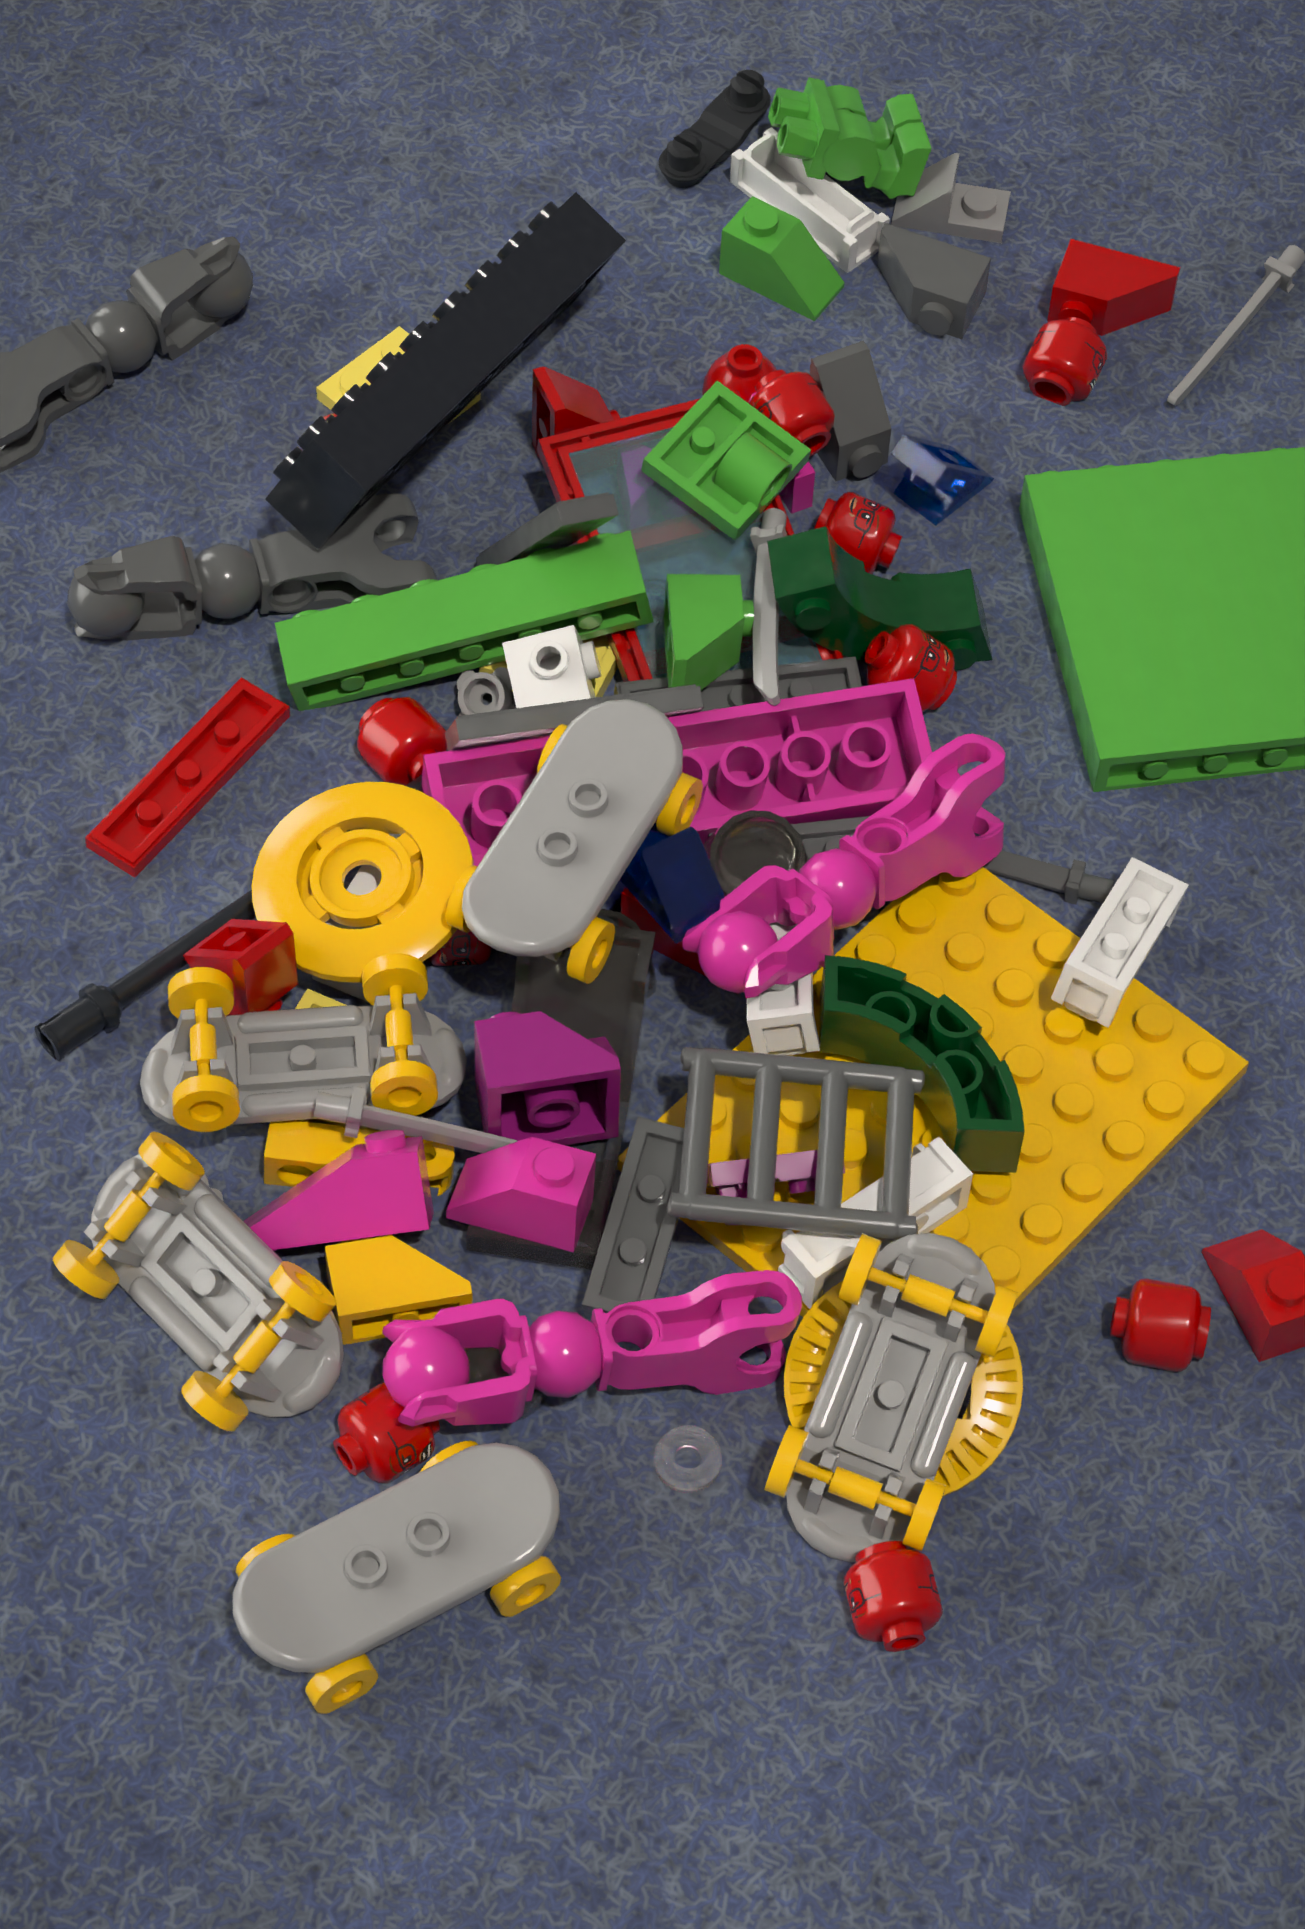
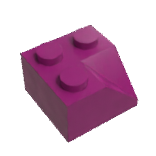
M541 1011L524 1014L502 1012L489 1019L474 1021L475 1084L485 1133L517 1141L535 1137L561 1145L619 1137L621 1067L617 1054L605 1036L586 1039Z

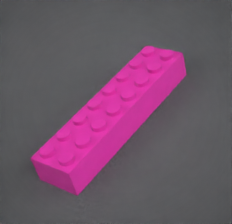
M914 678L780 699V703L775 706L765 701L667 717L677 729L683 746L682 772L702 780L703 791L701 801L690 827L679 839H674L658 832L655 822L627 869L641 867L653 849L678 861L706 857L705 849L709 833L873 815L904 792L917 768L932 753ZM550 735L424 755L422 772L423 793L442 804L459 822L468 839L475 866L478 867L537 775L539 760Z

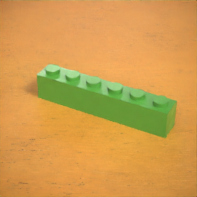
M629 530L618 534H598L591 537L587 542L560 549H540L531 553L526 558L499 565H479L468 573L441 580H421L414 583L410 588L380 596L373 594L360 596L349 604L322 611H302L291 619L276 622L275 628L287 686L298 710L304 711L329 707L506 661L502 645L504 642L571 625L575 626L583 641L653 623L654 620L633 538Z

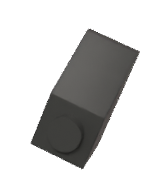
M885 223L880 235L877 267L908 321L920 325L926 332L933 335L947 334L963 339L986 294L991 258Z
M863 340L811 358L810 376L817 382L835 413L834 425L830 430L831 439L825 447L817 452L835 481L853 475L858 478L868 477L888 462L892 428L870 350Z

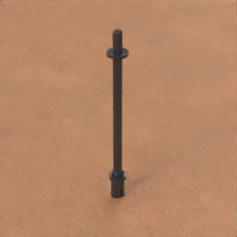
M422 774L405 786L423 792ZM252 890L110 986H96L92 983L79 990L78 1000L44 1023H39L35 1026L36 1036L43 1048L55 1060L60 1061L67 1053L101 1030L110 1033L120 1025L119 1018L122 1014V1008L187 965L188 963L183 956L186 952L231 919L253 920L256 918L252 903Z

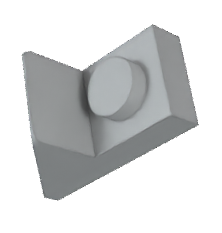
M954 153L925 168L914 196H897L891 225L1002 243L1011 191L956 183L960 153Z

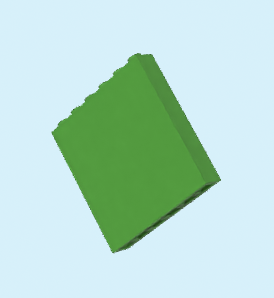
M1305 447L1275 448L1269 451L1240 454H1217L1210 457L1180 460L1163 459L1150 463L1120 466L1105 465L1098 468L1060 472L1046 471L1040 474L1025 475L1019 511L1093 792L1305 769Z

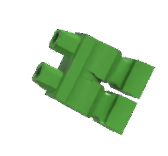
M809 77L804 92L778 87L769 110L768 117L771 126L780 128L777 137L779 155L802 159L807 177L823 180L827 172L837 180L850 181L862 176L866 188H877L886 194L889 199L900 195L914 196L932 148L924 124L921 122L922 118L913 94H900L887 100L883 115L876 122L868 121L858 89L844 85L826 87L824 80Z

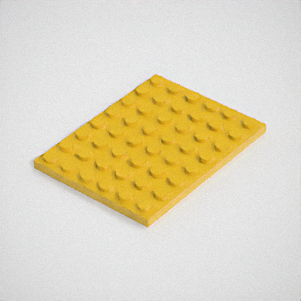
M981 867L967 877H953L948 872H941L906 895L893 900L834 956L870 961L902 971L907 974V982L924 989L935 997L939 998L945 994L962 1007L982 1027V1037L993 1049L1000 1062L1006 1061L1017 1086L1023 1110L1025 1132L1016 1173L971 1171L973 1177L967 1207L929 1233L951 1237L971 1248L986 1264L995 1284V1293L999 1285L1018 1292L1014 1309L1246 1073L1249 1062L1135 978L1126 990L1109 1028L1069 1010L1064 1004L1065 1001L1063 1004L1052 1000L1051 996L1064 965L1081 938L990 871ZM823 967L813 974V1010L818 1036ZM750 1034L733 1050L754 1052ZM819 1051L787 1055L871 1064L853 1057ZM715 1076L709 1163L750 1158L755 1079ZM782 1082L777 1155L818 1150L821 1086ZM848 1088L844 1150L845 1173H843L841 1204L884 1176L888 1092ZM687 1093L657 1121L684 1128ZM914 1094L912 1153L913 1147L921 1143L927 1148L928 1144L937 1137H940L946 1144L934 1115L917 1094ZM628 1148L617 1157L616 1168L620 1172L622 1171ZM788 1181L775 1183L774 1201L814 1205L815 1191L789 1194ZM715 1187L706 1188V1194L717 1195ZM679 1217L680 1220L745 1272L778 1271V1267L784 1263L785 1254L781 1249L783 1232L788 1229L748 1225L726 1226L725 1223L689 1220L688 1218ZM792 1230L795 1234L799 1232L798 1230ZM802 1301L799 1315L804 1317L809 1308Z

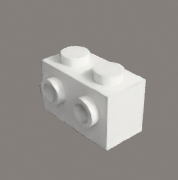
M574 625L502 643L516 708L595 698L591 679L601 677L596 649L593 641L583 643Z

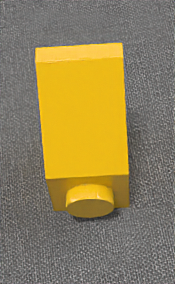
M392 1235L341 1241L339 1244L325 1246L327 1280L329 1290L336 1300L333 1311L342 1332L343 1345L386 1338L382 1334L383 1327L393 1320L433 1319L440 1309L473 1303L470 1281Z

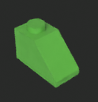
M754 196L745 203L722 229L719 274L813 321H816L844 288L845 282L802 221Z
M667 574L662 623L668 688L696 684V687L700 686L702 690L739 662L742 637H752L754 621L753 601L743 600L740 575Z

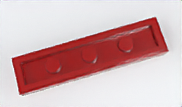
M241 677L85 837L86 847L135 878L290 717V706Z

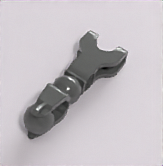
M233 236L224 237L204 244L195 250L185 248L138 268L131 276V287L126 290L128 301L116 300L102 303L88 316L86 325L79 318L71 321L69 326H60L52 329L13 351L0 352V473L37 455L46 440V430L51 422L93 398L105 385L110 386L113 384L112 372L126 373L138 370L152 358L155 349L161 356L167 354L174 360L221 329L225 321L239 313L249 302L253 287V273L245 257L238 253L240 249L239 241Z
M391 493L374 495L319 549L311 544L298 530L278 532L268 535L261 540L257 538L249 539V551L237 545L218 543L203 549L195 559L191 547H185L182 539L175 536H168L120 549L111 557L95 559L73 569L74 578L68 590L67 604L71 615L76 621L74 629L77 636L94 639L121 637L129 641L193 635L196 625L202 624V611L215 618L233 619L249 613L256 603L261 615L268 614L269 611L293 613L331 608L349 604L360 596L370 594L380 596L410 588L414 583L421 580L438 579L433 568L425 561L395 560L381 553L392 546L411 542L414 539L419 522L412 501L406 495Z

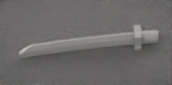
M1289 245L1278 260L1271 256L1264 263L1266 273L1262 278L1265 281L1213 345L1170 393L1167 402L1176 406L1184 400L1277 288L1288 293L1294 287L1292 283L1293 277L1305 262V253L1301 248Z
M777 508L767 509L763 513L761 529L752 527L750 534L757 555L754 587L753 682L758 691L773 706L781 701L778 668L779 605L775 599L767 541L787 536L785 530L787 516L784 511Z
M353 1086L351 1098L318 1091L313 1118L346 1124L344 1136L354 1138L358 1137L359 1127L364 1126L383 1131L403 1130L406 1136H422L424 1140L479 1153H485L517 1142V1140L453 1124L364 1105L367 1088Z

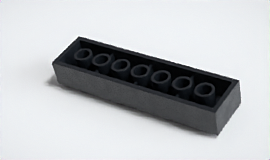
M577 192L559 208L552 201L549 202L528 225L533 231L531 235L527 232L523 233L521 230L518 231L496 255L502 261L500 264L496 261L491 263L487 260L464 285L470 291L468 294L465 291L459 293L455 290L433 313L432 317L438 321L436 324L433 321L428 324L422 321L400 344L399 347L405 353L403 355L400 352H397L395 355L391 352L386 354L366 376L371 385L369 386L367 383H364L361 387L357 384L353 385L331 409L337 416L335 417L331 414L326 420L320 416L296 442L303 451L297 446L273 471V474L280 481L265 500L317 549L322 547L582 294L626 242Z

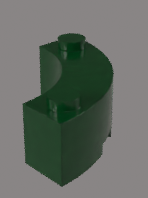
M826 526L767 541L775 599L789 621L805 636L831 651H840L844 656L856 657V660L866 662V650L879 633L886 631L890 634L901 625L913 624L946 645L953 652L955 671L969 668L975 662L993 660L983 603L971 568L938 574L899 572L889 580L865 572L864 562L853 557L840 547L830 535Z
M825 955L820 991L819 1052L849 1056L876 1065L923 1070L925 1082L921 1089V1094L917 1095L934 1115L941 1128L946 1145L970 1171L1016 1173L1025 1132L1023 1110L1017 1086L1005 1060L1000 1062L993 1049L982 1037V1027L962 1007L945 994L937 998L924 989L907 982V974L902 971L851 957Z

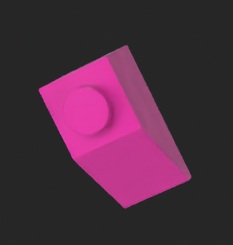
M529 1137L467 1158L447 1207L446 1218L574 1252L593 1202L596 1154L543 1139Z

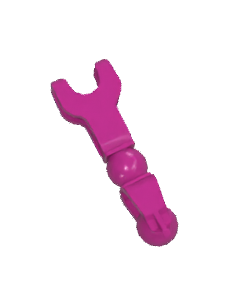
M972 733L959 736L935 750L917 768L904 792L894 801L862 821L856 827L853 836L845 835L839 840V849L836 848L814 854L800 868L799 872L794 869L787 871L776 865L765 866L759 869L720 900V910L709 916L702 923L687 930L683 937V950L698 953L699 963L704 974L718 988L738 994L744 993L746 998L756 997L775 984L789 985L824 967L825 955H834V930L857 925L871 911L872 907L875 909L881 908L885 905V901H893L906 895L941 872H948L953 877H967L997 857L1003 848L1004 822L981 807V805L1004 782V749L997 742ZM975 761L983 762L962 776L958 773V769L964 764ZM778 922L787 927L795 924L798 925L778 940L775 931L769 924Z
M764 1270L725 1274L701 1284L686 1294L628 1302L615 1306L608 1313H604L602 1308L593 1309L590 1321L577 1312L553 1311L538 1317L528 1326L526 1315L519 1316L515 1305L505 1299H494L440 1309L433 1319L393 1320L383 1327L382 1334L392 1341L393 1344L383 1359L382 1376L393 1400L404 1407V1410L398 1417L399 1422L412 1427L440 1419H445L453 1426L513 1423L523 1416L525 1402L532 1401L534 1388L546 1396L569 1398L583 1393L594 1382L597 1391L607 1390L608 1385L626 1390L690 1385L702 1392L718 1395L759 1388L773 1383L782 1372L786 1352L781 1339L788 1337L796 1327L802 1308V1296L798 1287L786 1274L779 1271ZM762 1296L777 1300L783 1309L775 1314L750 1315L748 1305L754 1298ZM631 1342L640 1347L641 1350L628 1351L621 1348L617 1343ZM757 1346L765 1352L768 1360L764 1364L750 1365L741 1360L740 1356L742 1353ZM494 1347L498 1349L502 1356L500 1365L509 1376L468 1384L470 1380V1363L464 1348Z

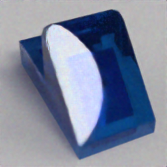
M903 434L891 452V455L907 466L903 473V479L893 493L935 526L994 480L992 476L949 445Z
M654 823L620 878L625 887L676 944L683 941V937L688 929L702 923L709 916L720 910V900L725 897L701 838L693 827H688L672 836H667L658 832L656 823Z

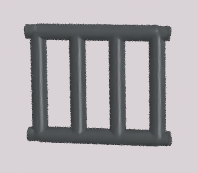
M684 1047L680 1056L681 1063L683 1064L682 1071H689L679 1193L672 1192V1197L667 1206L669 1216L697 1221L858 1237L865 1234L873 1238L889 1240L918 1234L916 1216H909L914 1094H921V1089L925 1082L923 1070L715 1048ZM716 1075L755 1079L747 1198L706 1194ZM782 1082L821 1086L814 1205L774 1201ZM848 1088L888 1092L882 1211L841 1207Z

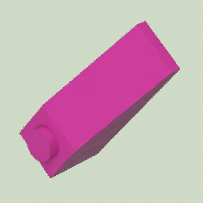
M385 1130L369 1134L364 1138L365 1144L355 1145L245 1219L244 1222L272 1250L429 1230L434 1210L422 1136L405 1138L403 1130Z

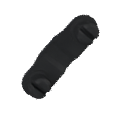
M753 70L739 71L737 76L730 80V85L704 109L700 118L690 128L676 135L667 144V148L659 157V168L670 184L678 188H688L695 185L716 163L725 161L745 141L754 124L770 106L771 96L768 90L763 87L765 80L760 73Z

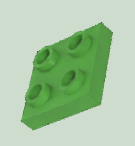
M716 381L643 459L641 471L736 541L806 465L811 449L719 381Z

